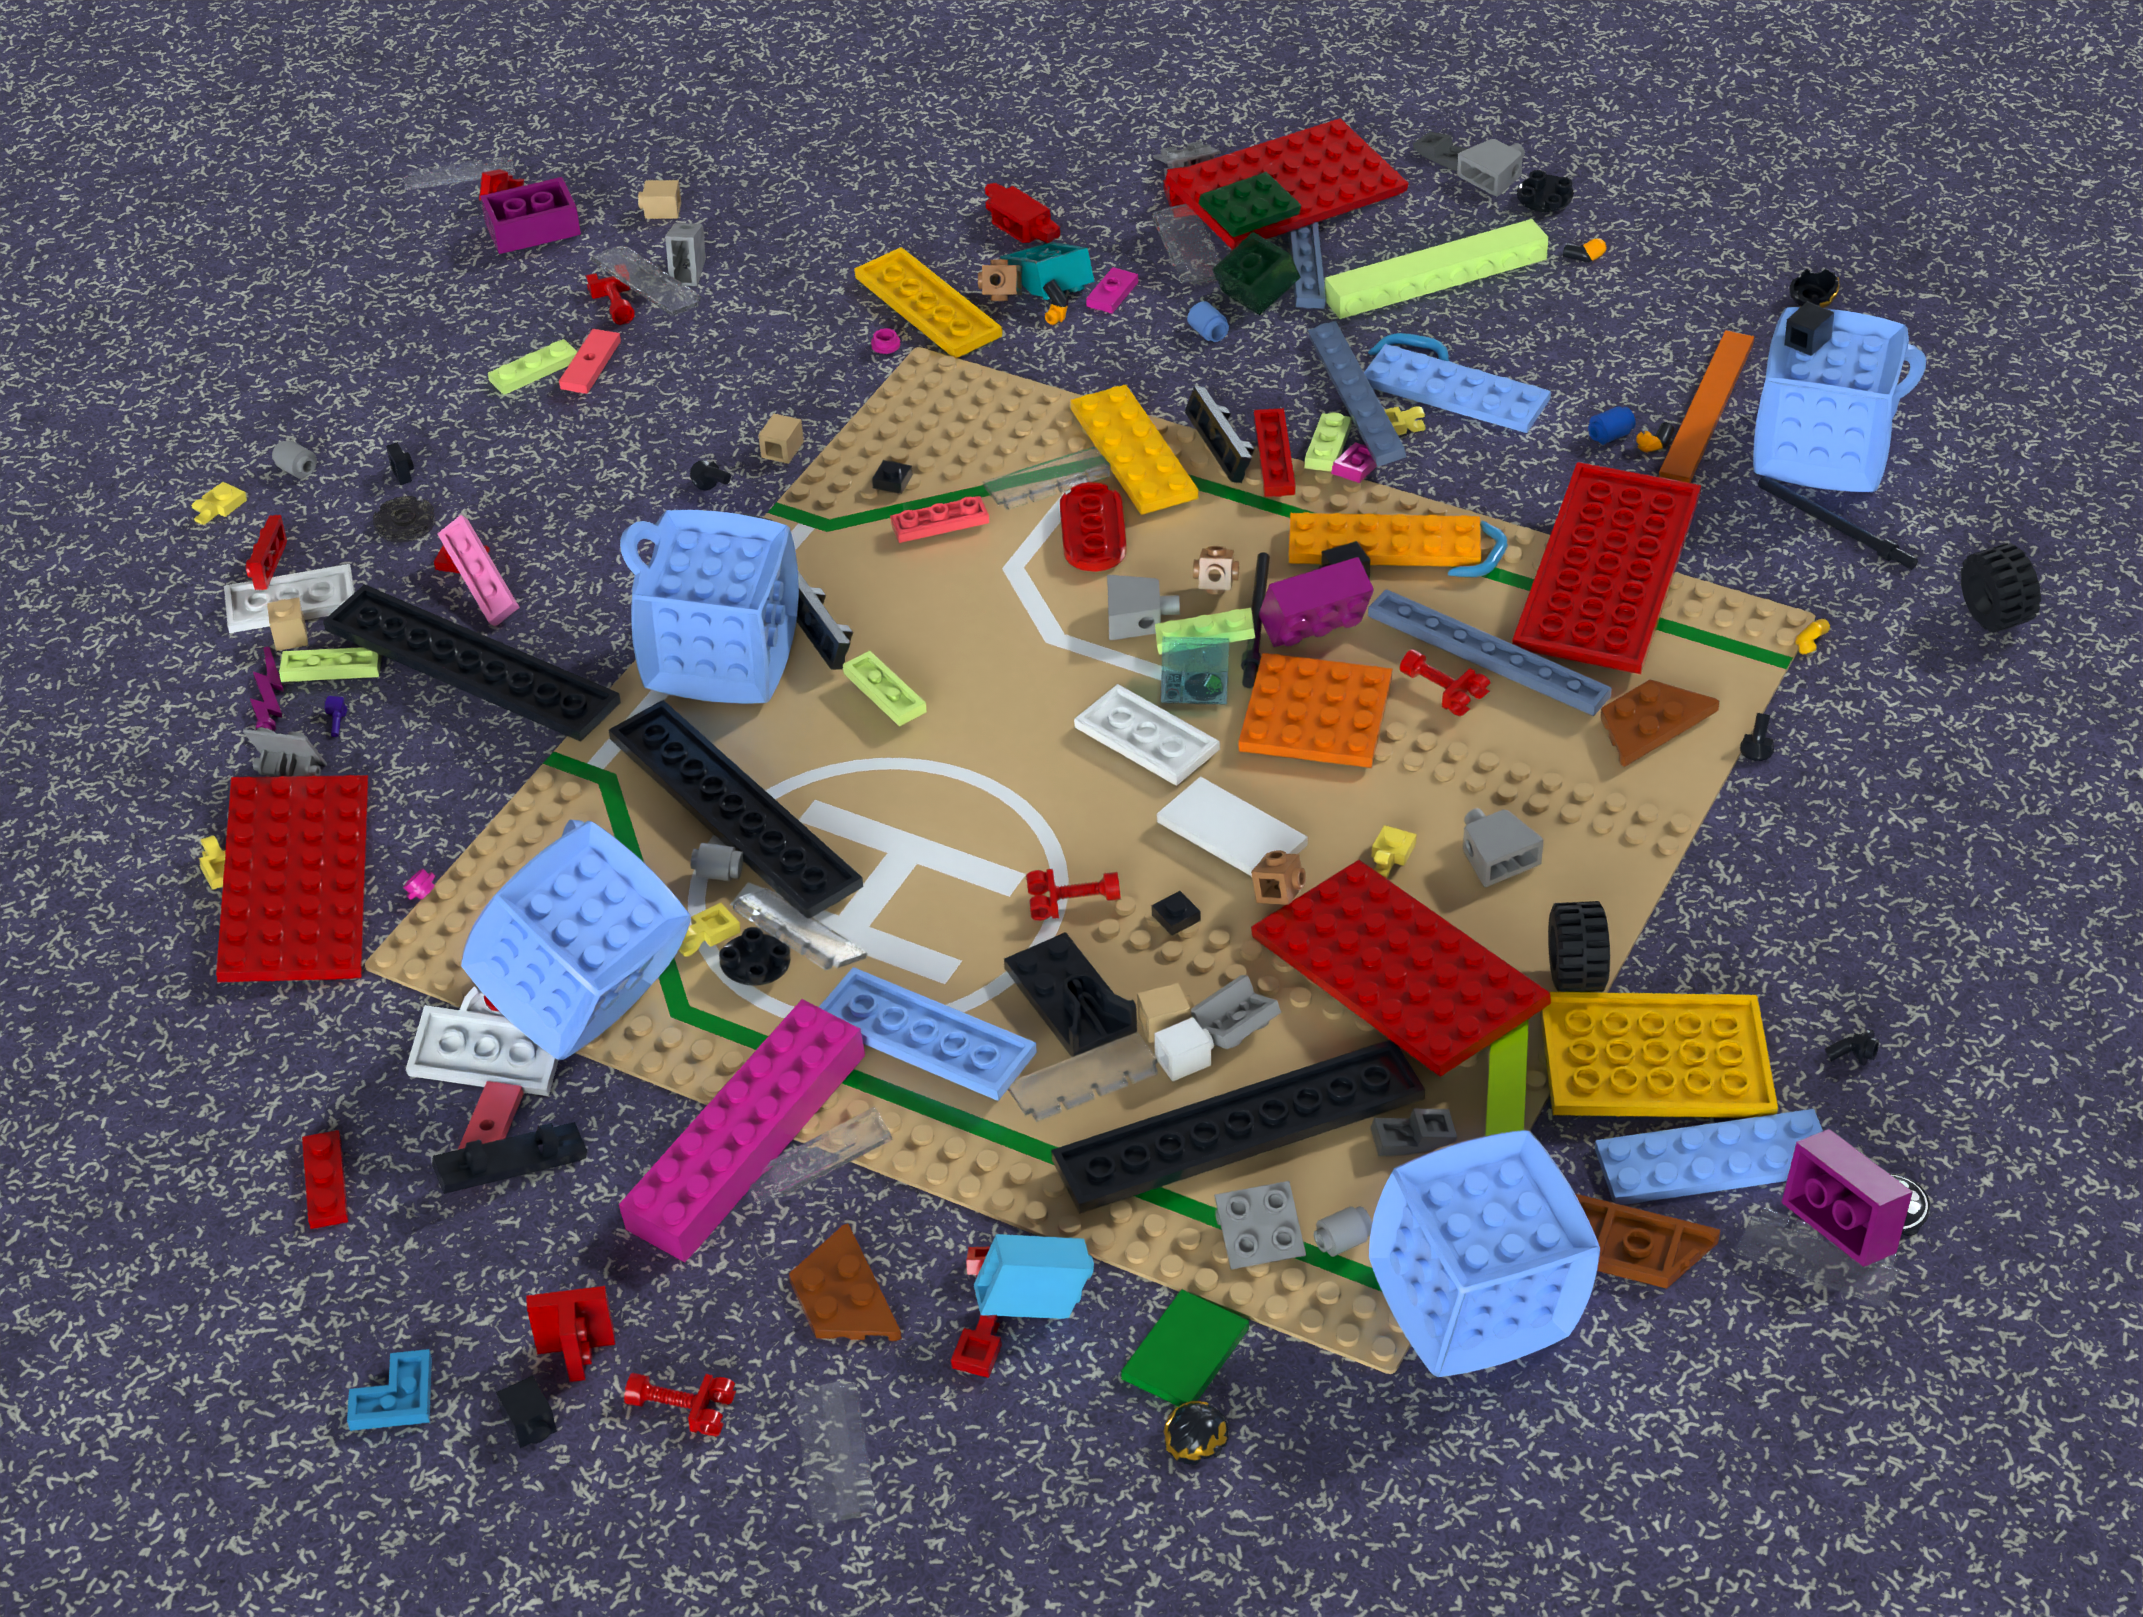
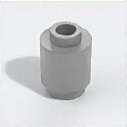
M281 441L274 447L272 452V458L276 466L296 478L302 479L311 474L316 468V455L294 441Z
M701 843L699 849H693L691 869L696 870L697 877L723 881L740 878L743 867V852L736 851L735 847Z
M1347 1207L1317 1221V1230L1314 1231L1315 1242L1322 1252L1327 1251L1329 1255L1336 1256L1366 1242L1371 1234L1372 1220L1363 1207Z

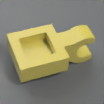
M1417 406L1406 411H1400L1399 407L1384 409L1398 435L1407 434V428L1412 432L1425 430L1422 420L1415 421L1417 418L1425 417L1422 407Z
M222 482L203 495L202 499L196 500L191 505L192 509L201 512L194 520L205 525L218 514L226 517L247 501L246 493Z
M1384 825L1372 846L1371 857H1374L1373 862L1377 863L1374 870L1387 878L1394 863L1404 866L1416 845L1417 834Z
M213 835L201 839L205 851L202 852L203 857L199 858L200 868L212 890L223 887L226 851L221 850L216 837Z
M722 903L710 907L691 917L692 925L688 927L679 951L684 957L690 956L699 949L704 941L712 947L741 933L740 922Z

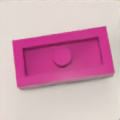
M1112 267L1086 298V306L1113 314L1137 285L1138 274Z
M1355 442L1333 462L1331 474L1360 483L1377 465L1367 446Z

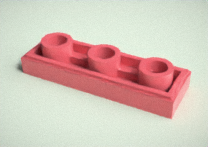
M592 329L560 378V389L588 394L620 344V333Z
M981 496L965 497L961 500L945 504L937 503L931 507L918 510H905L899 514L891 515L890 519L899 543L988 524L989 514Z
M487 1081L458 1150L465 1148L466 1143L481 1140L482 1144L505 1139L524 1095L522 1086Z

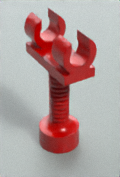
M624 266L613 269L615 276L598 279L596 273L585 275L588 281L586 285L592 299L608 296L612 303L609 312L613 321L618 325L630 323L635 315L631 303L628 300L622 299L619 294L630 290L629 277Z
M1415 649L1409 650L1400 664V672L1411 678L1421 675L1446 689L1443 692L1442 707L1446 710L1449 708L1456 716H1463L1470 710L1466 706L1471 701L1470 697L1466 694L1467 691L1478 699L1483 698L1490 692L1486 687L1491 682L1485 675L1475 674V670L1469 668L1462 676L1455 680L1426 664V656Z
M1046 869L1047 872L1034 870L1026 875L1028 893L1034 895L1029 900L1031 918L1037 921L1046 920L1050 916H1052V919L1059 918L1057 901L1060 899L1100 894L1105 896L1107 901L1121 900L1118 872L1103 873V878L1099 882L1081 883V885L1078 883L1074 884V886L1071 884L1060 887L1055 885L1053 869ZM1049 891L1050 897L1044 896L1042 894Z
M631 1373L625 1387L624 1402L625 1404L642 1407L645 1401L650 1400L691 1409L688 1416L690 1432L697 1433L699 1431L701 1434L717 1437L720 1435L724 1424L721 1423L723 1415L716 1410L707 1409L710 1399L717 1403L731 1404L736 1391H733L735 1383L725 1377L713 1378V1375L705 1374L698 1394L694 1395L683 1391L679 1392L678 1390L653 1386L650 1384L649 1376Z

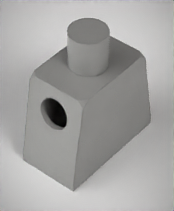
M1496 139L1487 140L1458 153L1457 176L1498 197L1521 176L1522 159L1525 155L1524 148L1519 143L1508 146Z
M676 223L665 236L669 285L698 286L706 260L703 225ZM689 262L688 269L683 268V264Z
M1107 575L1109 640L1156 634L1155 624L1161 623V615H1180L1179 595L1160 596L1159 580L1156 578Z
M1475 808L1465 816L1464 822L1466 826L1464 827L1463 850L1485 888L1542 864V837L1510 811L1501 810L1486 816L1481 809Z

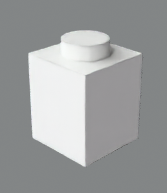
M1193 1017L1154 1033L1155 1058L1172 1082L1211 1066V1049L1214 1048L1213 1039L1209 1031L1205 1028L1202 1029Z

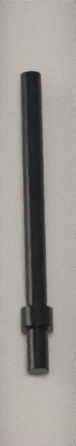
M1766 476L1761 477L1758 487L1874 549L1877 551V555L1887 561L1892 559L1910 570L1916 567L1918 559L1899 549V545L1889 539H1880Z
M1265 552L1259 553L1257 556L1251 605L1255 638L1247 640L1246 651L1242 654L1241 668L1244 670L1242 685L1246 688L1254 686L1261 660L1259 648L1262 621L1259 617V612L1266 595L1270 556Z

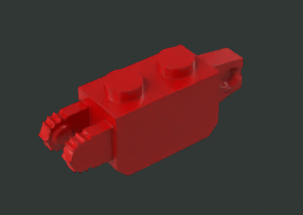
M994 182L987 184L985 195L989 196L985 203L986 209L992 213L993 225L1022 243H1030L1036 239L1050 243L1060 237V227L1051 220V213L1048 207L1014 186L1005 188Z

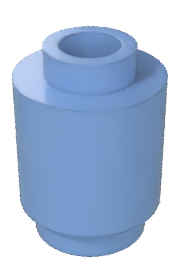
M1202 301L1190 309L1187 317L1188 324L1204 339L1218 342L1227 335L1229 331L1227 319L1210 303Z

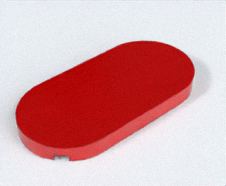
M1097 482L1081 483L1072 487L1071 492L1067 493V495L1065 492L1060 499L1063 552L1067 562L1077 569L1092 572L1104 571L1117 566L1126 555V534L1120 494L1115 489L1113 492L1108 489L1107 485Z

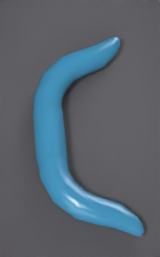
M1396 333L1385 336L1368 352L1370 355H1376L1385 344L1391 346L1403 344L1431 349L1438 354L1439 359L1449 361L1448 350L1442 342L1434 338L1408 333Z
M1481 521V529L1495 540V546L1483 563L1475 566L1453 568L1448 572V575L1479 577L1491 572L1498 565L1508 546L1507 537L1502 530L1485 521Z

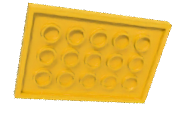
M1550 992L1551 1004L1539 1011L1553 1115L1753 1118L1774 1115L1778 1112L1757 995Z

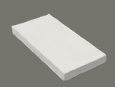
M350 564L272 577L266 590H255L253 581L225 585L224 592L229 633L270 626L267 603L282 599L299 597L305 620L329 616L354 594Z
M1119 684L1074 719L1075 728L1176 786L1220 750V741Z
M1201 776L1157 813V822L1250 876H1252V870L1266 853L1281 850L1286 852V854H1298L1308 845V837Z

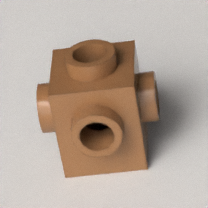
M1003 259L990 260V265H982V272L978 273V288L982 289V295H991V301H1008V295H1022V266L1008 265V260ZM999 276L1001 277L1000 284L997 282Z
M1223 546L1202 548L1199 560L1194 559L1193 579H1199V589H1206V592L1209 594H1223L1225 590H1231L1233 580L1238 581L1239 561H1234V550L1226 549ZM1216 569L1221 574H1209V572Z
M1281 850L1266 853L1251 872L1256 903L1289 905L1306 883V872L1304 868H1301L1300 855L1286 854V852Z

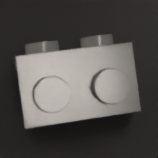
M1246 975L1239 976L1191 1009L1192 1017L1202 1029L1205 1028L1209 1031L1214 1045L1225 1049L1238 1046L1243 1038L1255 1030L1264 1028L1271 1019L1281 1013L1277 1000L1254 993L1251 981Z

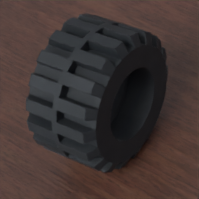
M2012 543L2001 544L1971 554L1964 560L1963 568H1961L1963 597L1973 618L1985 630L1988 629L1992 633L2029 622L2036 617V613H2039L2041 594L2036 571L2029 558L2016 545Z
M1599 901L1554 903L1549 915L1548 948L1552 981L1557 992H1603L1608 983L1610 973V941L1607 917Z

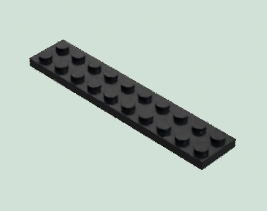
M365 584L323 620L324 628L327 632L580 742L621 703L620 695L616 691Z
M664 700L609 729L610 740L720 841L726 846L735 847L736 851L743 852V862L807 920L863 887V878Z
M1389 1039L1051 1150L1052 1161L1079 1214L1424 1100L1425 1088L1399 1046Z

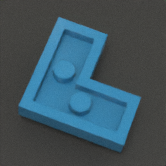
M430 1349L390 1353L389 1385L349 1389L347 1423L350 1431L430 1423L432 1372Z

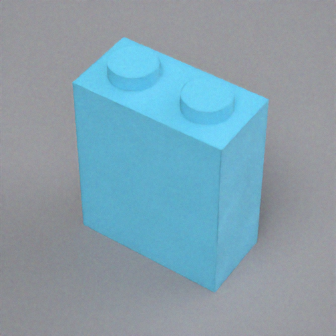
M996 1234L974 1283L980 1315L990 1316L997 1314V1316L1069 1318L1075 1304L1081 1300L1082 1289L1087 1279L1091 1278L1093 1274L1094 1262L1092 1256L1088 1255L1085 1240L1081 1238Z

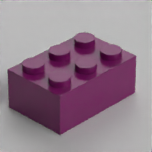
M562 177L480 196L485 224L499 254L581 235L577 207Z
M1359 557L1269 584L1259 617L1274 648L1281 645L1293 646L1304 638L1313 635L1315 637H1322L1333 629L1342 626L1344 628H1351L1359 624L1363 619L1374 588Z
M1827 1129L1796 1142L1782 1204L1865 1267L1897 1253L1913 1191L1832 1130Z

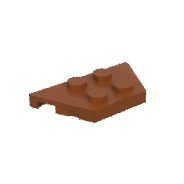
M1650 679L1602 707L1600 718L1605 729L1609 731V739L1612 746L1617 747L1620 764L1625 767L1719 710L1720 701L1713 697Z
M1575 1194L1600 1246L1597 1270L1599 1272L1667 1289L1719 1242L1721 1229Z
M848 1223L842 1225L789 1273L791 1286L816 1338L835 1339L837 1337H846L854 1340H865L866 1335L888 1336L889 1341L902 1339L901 1330Z

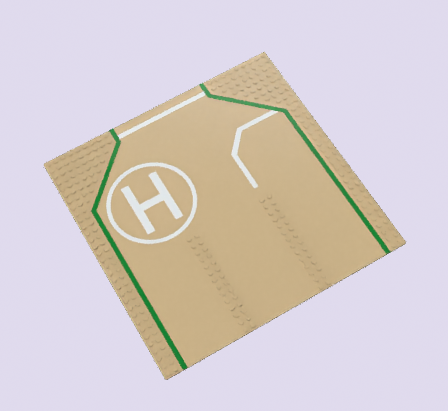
M914 348L763 518L771 519L774 522L790 527L799 573L810 587L821 588L826 594L823 606L837 624L848 625L853 631L850 647L845 655V663L871 651L926 702L927 712L898 726L844 675L843 669L831 670L797 622L785 669L776 690L767 703L740 704L702 701L651 690L643 686L635 660L610 688L619 693L621 703L581 742L568 736L562 741L435 883L432 891L418 902L367 959L365 968L371 973L461 1007L464 997L474 986L478 989L462 968L461 960L469 933L485 906L523 866L546 847L562 837L564 828L569 820H580L584 823L592 821L639 857L673 892L691 917L722 903L740 922L741 933L712 947L704 941L699 949L690 956L684 957L678 950L664 972L637 1002L602 1034L575 1052L576 1054L708 1105L801 999L819 1007L847 973L855 967L1036 1042L1037 1053L1000 1100L997 1101L863 1044L865 1057L793 1138L794 1140L1034 1235L1084 1239L1088 1255L1176 1291L1180 1292L1183 1289L1234 1314L1386 1374H1393L1397 1371L1411 1344L1397 1323L1369 1260L1370 1236H1368L1366 1242L1336 1256H1331L1327 1251L1322 1252L1315 1242L1314 1231L1317 1230L1316 1223L1350 1206L1354 1208L1363 1207L1373 1222L1379 1198L1393 1169L1415 1158L1444 1148L1440 1147L1407 1155L1378 1156L1370 1128L1374 1118H1410L1413 1108L1449 1109L1457 1140L1455 1143L1447 1146L1485 1136L1490 1045L1441 1077L1399 1047L1425 1088L1424 1100L1079 1214L1052 1161L1051 1150L1389 1040V1038L1252 937L1251 926L1285 905L1256 903L1252 876L1157 822V813L1201 776L1308 837V845L1298 854L1300 855L1301 868H1304L1306 872V883L1294 899L1357 860L1362 861L1374 870L1377 863L1373 862L1374 857H1371L1372 846L1384 825L1417 834L1416 845L1405 865L1402 866L1394 863L1386 879L1548 992H1557L1552 981L1548 948L1549 915L1554 903L1599 901L1606 913L1608 923L1610 973L1605 990L1597 993H1608L1741 755L1740 743L1744 735L1753 733L1757 713L1763 714L1798 653L1799 647L1795 645L1796 636L1811 622L1815 621V615L1799 608L1675 572L1641 674L1534 653L1611 687V698L1603 707L1650 679L1713 697L1720 701L1719 710L1623 767L1619 762L1617 747L1612 746L1609 739V731L1605 729L1600 718L1601 709L1592 716L1368 617V607L1387 589L1512 644L1513 636L1550 538L1549 534L1363 479L1358 483L1331 474L1330 471L1304 468V461L1292 458L1296 485L1295 495L1264 497L1257 447H1254L1255 450L1252 454L1251 462L1245 471L1242 483H1234L1229 480L1196 429L1150 415L1148 417L1198 488V499L1141 515L1071 410L1070 400L1084 395L1025 379L958 358L955 359L953 356L926 348ZM883 460L912 465L913 475L902 494L873 488L872 478ZM1097 482L1105 484L1109 490L1114 492L1115 489L1122 498L1126 555L1121 563L1108 570L1096 572L1080 570L1069 564L1064 557L1060 499L1065 492L1067 495V493L1071 492L1072 487L1081 483ZM981 496L989 514L988 524L902 543L898 542L890 519L891 515L899 514L905 510H918L931 507L937 503L945 504L961 500L965 497ZM1290 513L1480 516V522L1485 521L1502 530L1507 537L1508 543L1507 549L1498 565L1488 574L1479 577L1449 576L1448 572L1456 568L1451 566L1370 565V582L1374 591L1362 621L1351 628H1344L1342 626L1333 629L1322 637H1315L1313 635L1302 639L1293 646L1281 645L1274 648L1262 623L1259 648L1261 656L1262 653L1393 668L1391 686L1372 768L1239 751V738L1253 687L1246 688L1242 685L1244 670L1241 668L1242 654L1246 651L1247 640L1159 654L1156 634L1109 640L1107 575L1156 578L1159 580L1160 596L1179 595L1180 615H1161V623L1170 620H1181L1200 615L1251 608L1257 556L1259 553L1265 552L1270 556L1266 592L1271 583L1317 570L1321 564L1289 563ZM1480 527L1481 563H1483L1496 542L1485 534ZM1223 546L1226 549L1234 550V561H1239L1238 581L1233 580L1231 590H1225L1223 594H1209L1206 592V589H1199V579H1193L1194 559L1199 560L1202 548ZM1216 569L1209 572V574H1221ZM1415 649L1426 656V664L1455 680L1462 676L1469 668L1475 670V674L1485 675L1491 682L1486 687L1490 692L1483 698L1478 699L1467 691L1466 694L1470 697L1471 701L1466 706L1470 710L1463 716H1456L1449 708L1446 710L1442 707L1443 692L1446 689L1421 675L1415 678L1400 672V664L1405 654L1409 650ZM1167 673H1182L1180 701H1164ZM1185 673L1226 674L1224 702L1183 701ZM1119 684L1220 741V750L1176 786L1075 728L1074 719ZM664 700L863 878V887L807 920L745 862H743L739 879L732 878L731 881L697 877L696 870L691 869L693 849H699L701 843L726 845L610 740L609 729ZM1475 808L1481 809L1486 816L1501 810L1510 811L1542 837V864L1485 888L1463 850L1464 827L1466 826L1464 822L1465 816ZM1046 869H1053L1055 885L1060 887L1071 884L1074 886V884L1078 883L1081 885V883L1099 882L1103 878V873L1118 872L1121 900L1107 901L1105 896L1100 894L1095 896L1092 894V896L1088 897L1086 895L1085 897L1078 896V898L1071 897V899L1064 898L1057 901L1059 918L1052 919V916H1050L1046 920L1037 921L1031 918L1029 900L1034 895L1028 893L1026 875L1034 870L1047 872ZM1049 891L1042 894L1044 896L1050 897ZM1181 891L1201 911V921L1171 935L1152 916L1151 905ZM757 927L763 931V934L773 936L787 944L790 948L791 961L788 970L779 979L764 985H744L731 980L723 973L719 963L720 950L729 941L741 936L746 928ZM1065 932L1113 993L1128 1001L1133 999L1137 1009V1033L1076 1060H1073L1004 969V958ZM1241 975L1249 977L1254 993L1277 1000L1281 1013L1271 1019L1267 1026L1255 1030L1243 1038L1242 1042L1236 1047L1225 1049L1214 1045V1048L1211 1049V1066L1173 1082L1156 1060L1155 1042H1148L1138 1019L1137 993L1178 982L1184 996L1190 995L1194 1007ZM1540 1012L1530 1017L1528 1023L1524 1130L1531 1131L1550 1097ZM1290 1181L1306 1256L1231 1270L1222 1228L1216 1221L1215 1210H1217L1214 1195Z

